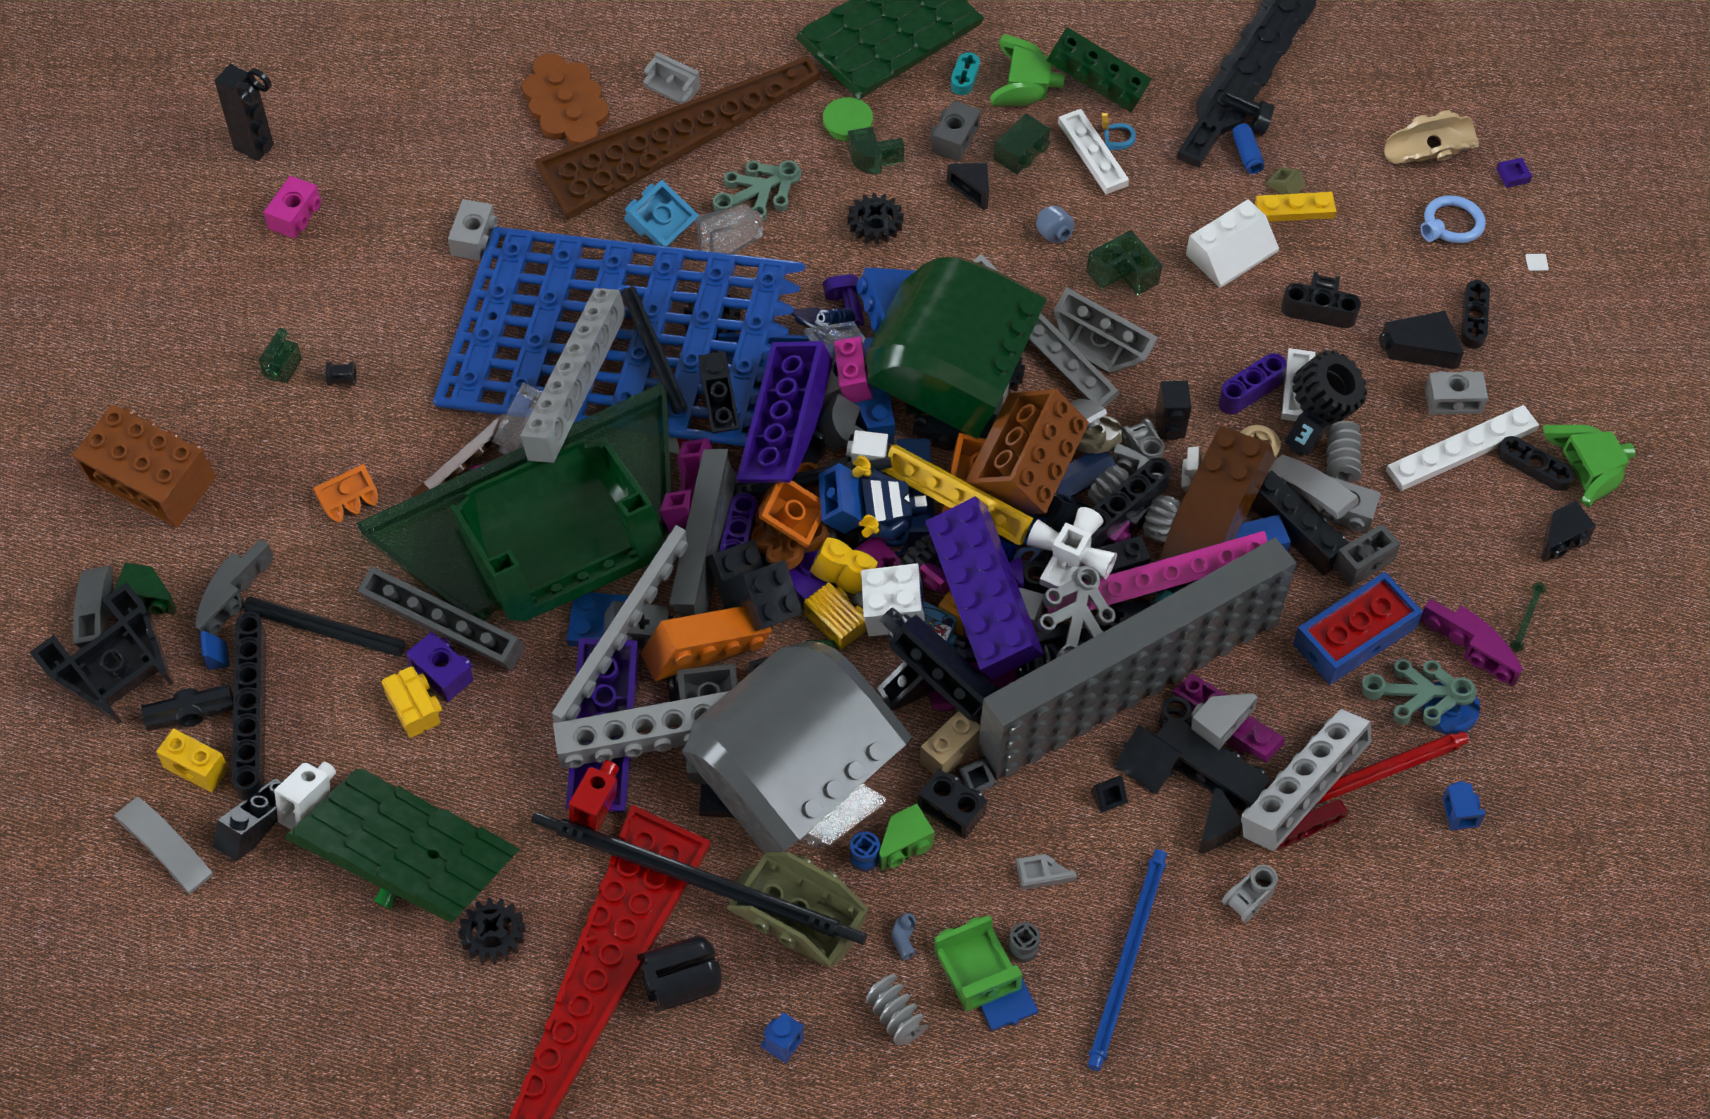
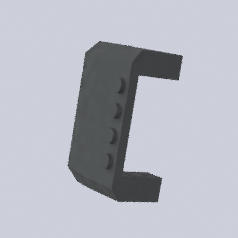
M807 641L779 648L693 722L690 729L691 733L681 752L765 854L766 852H783L798 842L901 750L912 736L874 688L846 657L824 643Z

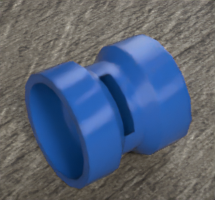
M859 832L850 841V862L857 870H872L879 862L880 842L873 833Z

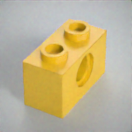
M174 728L156 751L163 768L211 793L229 771L222 753Z

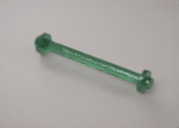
M1542 582L1532 585L1534 593L1516 640L1510 642V647L1516 652L1524 649L1525 645L1522 642L1539 597L1546 592L1547 588Z

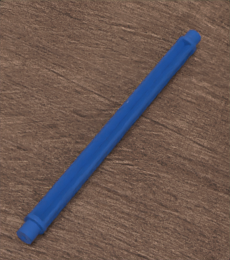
M1160 849L1154 850L1152 859L1148 862L1149 867L1093 1047L1089 1051L1090 1059L1087 1067L1094 1071H1100L1103 1061L1107 1060L1110 1041L1163 870L1166 868L1167 853Z

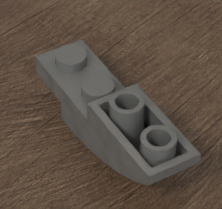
M259 539L242 558L232 552L214 574L204 592L197 612L195 628L199 638L202 631L216 636L223 624L240 611L244 604L240 593L247 590L261 571H265L274 559L268 543Z
M110 565L83 570L80 576L73 615V644L78 646L79 650L109 629L110 621H115L114 614L103 601L106 596L113 592L112 567Z

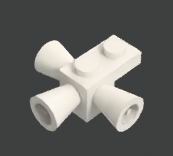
M1080 507L1074 524L1065 523L1060 533L1039 519L1034 523L1027 539V546L1053 551V556L1040 577V585L1047 588H1058L1072 581L1073 572L1077 568L1082 567L1083 564L1093 567L1097 570L1099 576L1107 579L1115 564L1117 553L1091 548V536L1103 524V518L1099 513L1087 507Z

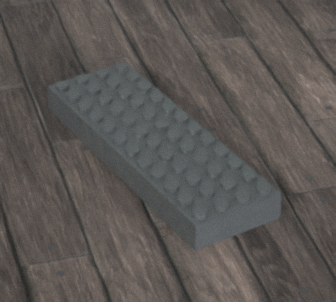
M1275 537L983 699L977 755L979 757H986L996 781L1004 776L1011 777L1023 765L1029 762L1033 764L1039 761L1046 752L1062 748L1068 743L1069 739L1077 735L1083 736L1087 734L1094 725L1101 721L1103 723L1110 721L1117 712L1124 708L1131 709L1140 702V699L1148 695L1154 696L1158 694L1165 685L1172 681L1174 683L1181 681L1188 672L1195 668L1200 670L1207 666L1211 659L1219 655L1223 657L1230 653L1234 646L1242 642L1244 644L1250 642L1259 632L1265 629L1266 631L1273 629L1280 622L1285 599L1289 592L1288 589L1293 579L1296 561Z

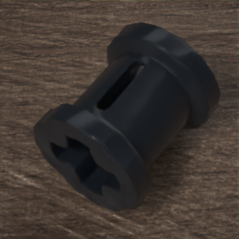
M327 362L325 371L327 386H332L333 383H349L350 386H355L357 380L356 363L333 364L332 362Z

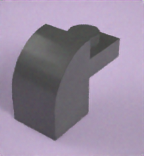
M837 394L825 403L819 419V431L825 436V444L834 452L842 446L847 449L848 440L853 441L855 430L864 431L855 425L861 407L840 394Z

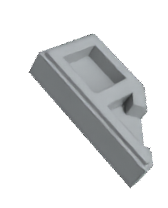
M1046 854L1018 858L1015 862L1022 890L1076 881L1077 875L1076 872L1073 870L1069 871Z

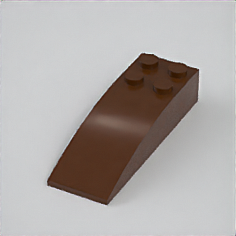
M1222 426L1219 427L1184 496L1159 561L1235 539L1275 460L1271 443ZM1195 581L1188 582V583H1185V584H1181V585H1178V586L1184 588V587H1186V586L1192 584V583L1195 582Z

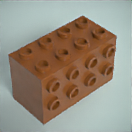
M113 404L72 455L88 482L177 529L216 478L211 468L212 464L206 459L205 451L200 445L195 442L187 443L177 433L171 430L166 432L160 429L154 421L148 418L142 420L131 409L127 407L121 409Z

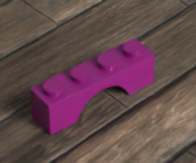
M709 438L682 442L677 457L680 470V490L666 493L660 509L669 533L672 532L676 525L686 530L702 453L705 449H713Z

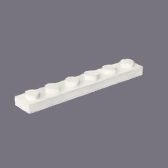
M1522 405L1393 462L1387 466L1386 472L1399 490L1403 491L1499 448L1505 437L1515 436L1522 438L1537 431L1539 424L1527 408Z

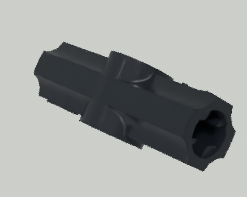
M229 684L203 691L188 688L176 692L171 699L142 705L141 711L147 731L176 724L183 727H192L202 723L204 717L233 711L234 698Z

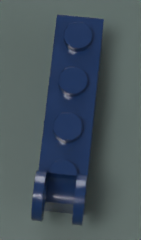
M930 438L897 439L896 445L931 463ZM909 485V497L926 496L927 512L912 513L911 529L895 538L898 539L897 541L883 539L886 545L890 547L904 545L901 551L895 552L899 558L907 553L908 547H914L916 541H921L923 536L930 534L925 521L935 517L933 498Z

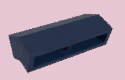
M1108 452L1084 455L1069 463L1056 492L1075 497L1091 488V485L1095 483L1096 478L1102 472H1105L1108 467L1116 465L1115 461Z

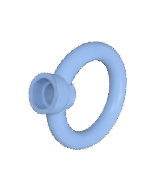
M1446 195L1432 200L1427 205L1424 212L1425 222L1421 224V233L1424 239L1429 242L1440 238L1452 243H1467L1481 236L1485 229L1486 220L1481 209L1472 201L1459 196ZM1443 206L1460 207L1473 216L1475 226L1472 230L1465 233L1448 231L1440 219H1435V212Z

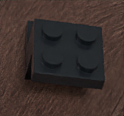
M755 539L706 556L724 609L746 604L755 632L803 614L786 561L782 560L764 566Z

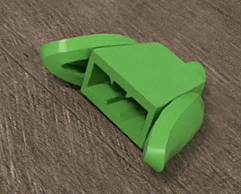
M1003 34L999 40V45L1003 52L1011 59L1008 83L991 95L992 106H1026L1046 99L1048 87L1063 89L1065 74L1051 72L1052 64L1046 61L1049 56H1046L1042 50L1028 41Z
M1590 425L1543 426L1544 437L1554 445L1563 448L1562 451L1585 490L1581 502L1587 508L1613 492L1622 483L1625 477L1624 470L1629 463L1628 459L1635 457V448L1631 443L1620 445L1612 432H1602Z

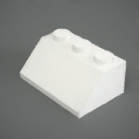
M1248 199L1189 236L1186 256L1221 288L1277 253L1279 247L1266 215Z

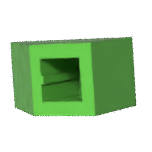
M918 804L890 817L879 852L878 866L881 871L888 867H898L906 858L914 854L922 855L926 853L934 844L935 832Z

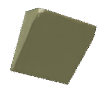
M1280 167L1267 180L1266 184L1280 194H1298L1305 186V181L1301 170Z

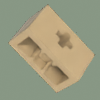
M958 711L921 746L920 764L933 775L938 769L945 773H950L978 746L980 725L977 722L968 720Z

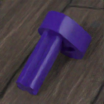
M852 274L829 277L822 283L825 298L828 300L843 299L845 308H850L855 313V319L851 327L859 329V326H864L865 323L857 292L858 277Z

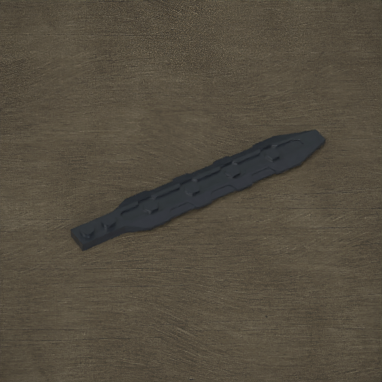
M1263 0L1261 2V8L1252 22L1246 25L1241 33L1239 42L1231 54L1226 56L1213 82L1205 88L1196 102L1197 123L1179 149L1177 159L1200 168L1220 135L1242 124L1247 114L1222 103L1221 98L1225 90L1229 89L1254 101L1261 88L1268 83L1273 74L1272 71L1282 55H1285L1292 45V39L1301 25L1306 23L1313 12L1317 0Z

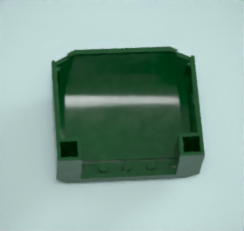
M941 257L929 261L902 281L864 356L865 365L868 369L867 382L978 439L1009 384L1047 297L994 269L963 257Z
M605 437L601 438L600 443L586 444L585 440L574 441L561 447L554 463L529 461L477 484L465 493L466 498L457 506L452 504L450 506L476 565L509 620L528 621L650 565L664 544L653 504Z

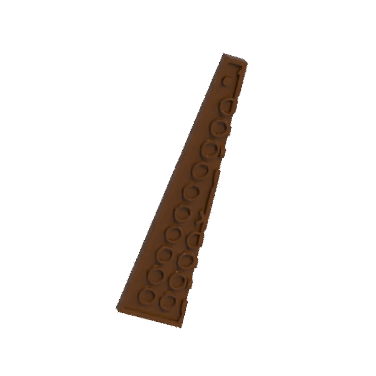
M807 56L536 159L535 165L564 216L569 220L820 80V72L810 57Z

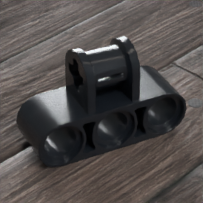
M1314 271L1311 286L1292 283L1286 287L1281 310L1283 314L1290 318L1340 328H1350L1357 321L1361 301L1356 295L1338 291L1340 276L1336 275L1333 278L1319 275L1318 272Z

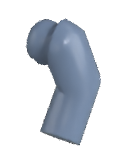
M905 913L898 917L890 934L891 940L903 960H908L916 954L909 941L916 925V918L910 913Z

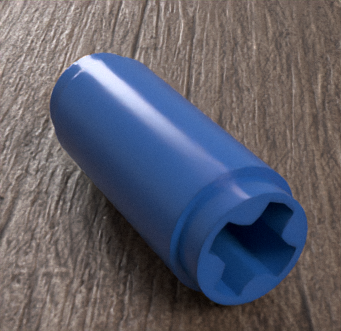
M1246 123L1239 124L1232 131L1235 144L1249 174H1257L1265 167L1263 156L1252 128Z

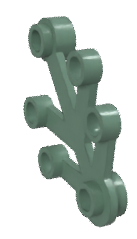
M754 160L749 161L746 164L747 176L740 175L735 171H729L724 175V184L727 188L734 189L739 185L749 186V188L732 196L728 193H718L713 198V209L719 216H728L733 211L734 206L758 195L756 205L751 209V218L754 222L761 223L767 218L766 205L771 188L779 184L778 195L773 198V208L779 212L788 209L790 186L801 179V169L796 162L790 160L783 161L778 167L760 164ZM761 174L771 176L767 179L758 178Z
M1399 659L1395 662L1394 675L1401 679L1407 678L1413 684L1385 683L1384 678L1378 674H1369L1362 680V693L1369 700H1378L1383 695L1415 696L1404 705L1395 707L1393 718L1400 725L1408 724L1411 721V714L1431 699L1442 697L1444 699L1435 706L1425 708L1423 713L1424 723L1429 726H1436L1441 721V715L1456 704L1468 705L1472 703L1477 695L1476 687L1471 680L1463 677L1454 679L1434 660L1424 663L1423 675L1416 671L1406 659ZM1437 679L1444 686L1434 685L1429 680ZM1404 713L1406 714V716H1400L1398 714ZM1433 714V715H1435V716H1437V717L1432 718V717H1429L1428 715Z

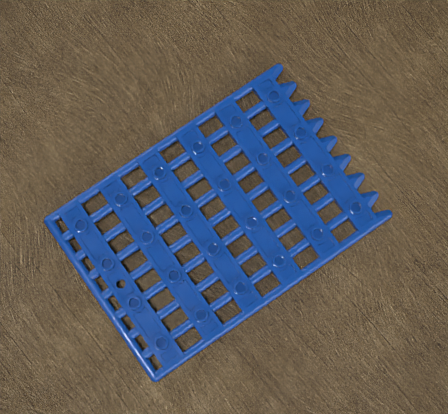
M494 227L487 241V246L440 378L433 404L435 407L494 415L504 413L505 416L529 419L533 411L535 399L540 397L544 387H540L543 375L551 376L555 365H547L550 353L562 354L566 344L554 343L557 331L572 333L577 324L561 321L563 311L583 312L587 302L567 300L570 289L592 292L594 288L620 290L621 295H623V289L630 287V285H625L628 274L649 276L647 287H633L636 288L639 297L643 298L642 304L660 344L682 347L680 358H666L670 367L676 369L674 377L685 399L687 410L680 414H675L668 399L667 402L644 400L647 388L661 390L663 388L659 378L650 377L653 365L635 325L634 330L619 328L615 339L631 340L628 351L609 350L604 359L624 362L621 374L598 371L573 425L689 440L709 438V441L712 443L745 447L748 434L744 430L752 422L754 411L750 410L751 404H756L760 389L756 388L757 382L762 381L766 367L762 363L763 360L768 359L771 345L768 344L769 338L789 334L788 328L774 322L775 316L794 313V307L780 301V296L800 291L799 285L785 279L786 274L804 271L805 264L797 261ZM505 238L502 249L497 248L499 239ZM533 243L555 244L552 255L531 252ZM584 247L605 250L603 259L581 258ZM634 253L656 256L654 265L631 264ZM493 258L498 259L495 269H489ZM685 259L707 262L704 272L682 270ZM527 262L547 264L548 267L545 275L524 273ZM736 265L759 268L756 278L733 276ZM577 268L598 270L596 281L574 279ZM491 279L488 290H482L485 280ZM678 281L700 282L699 292L676 291ZM520 283L542 285L539 295L517 294ZM730 286L753 289L750 300L727 297ZM484 300L481 310L475 311L478 301ZM672 301L695 304L692 315L669 312ZM513 304L534 306L531 318L510 315ZM624 307L626 312L625 318H632L628 307ZM724 307L747 310L744 321L722 319ZM491 317H497L495 320H489ZM471 321H476L473 333L468 332ZM666 323L689 325L686 336L663 334ZM506 325L527 328L525 338L503 337ZM717 330L741 331L738 343L715 340ZM464 342L469 343L466 354H461ZM506 347L521 350L517 361L495 358L498 348ZM712 350L735 353L732 365L728 364L740 430L712 434V431L690 429L693 417L709 419L706 407L696 406L699 394L703 395L698 370V355L711 354ZM462 364L459 375L453 376L456 365ZM491 369L513 371L510 383L488 380ZM595 381L617 384L614 396L591 393ZM449 386H455L451 398H446ZM484 390L506 393L503 405L481 402ZM588 403L611 406L608 417L602 418L585 415ZM640 410L663 413L661 424L637 422Z

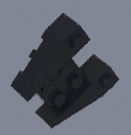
M127 582L103 599L118 619V622L75 654L70 656L54 635L29 652L54 684L118 724L122 721L110 706L154 673L159 671L169 685L174 683L151 613Z

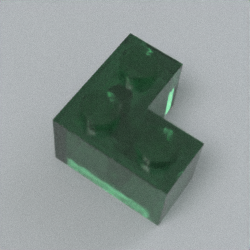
M1130 230L1090 251L1086 272L1101 289L1123 278L1136 294L1140 295L1159 284L1162 263L1135 233Z

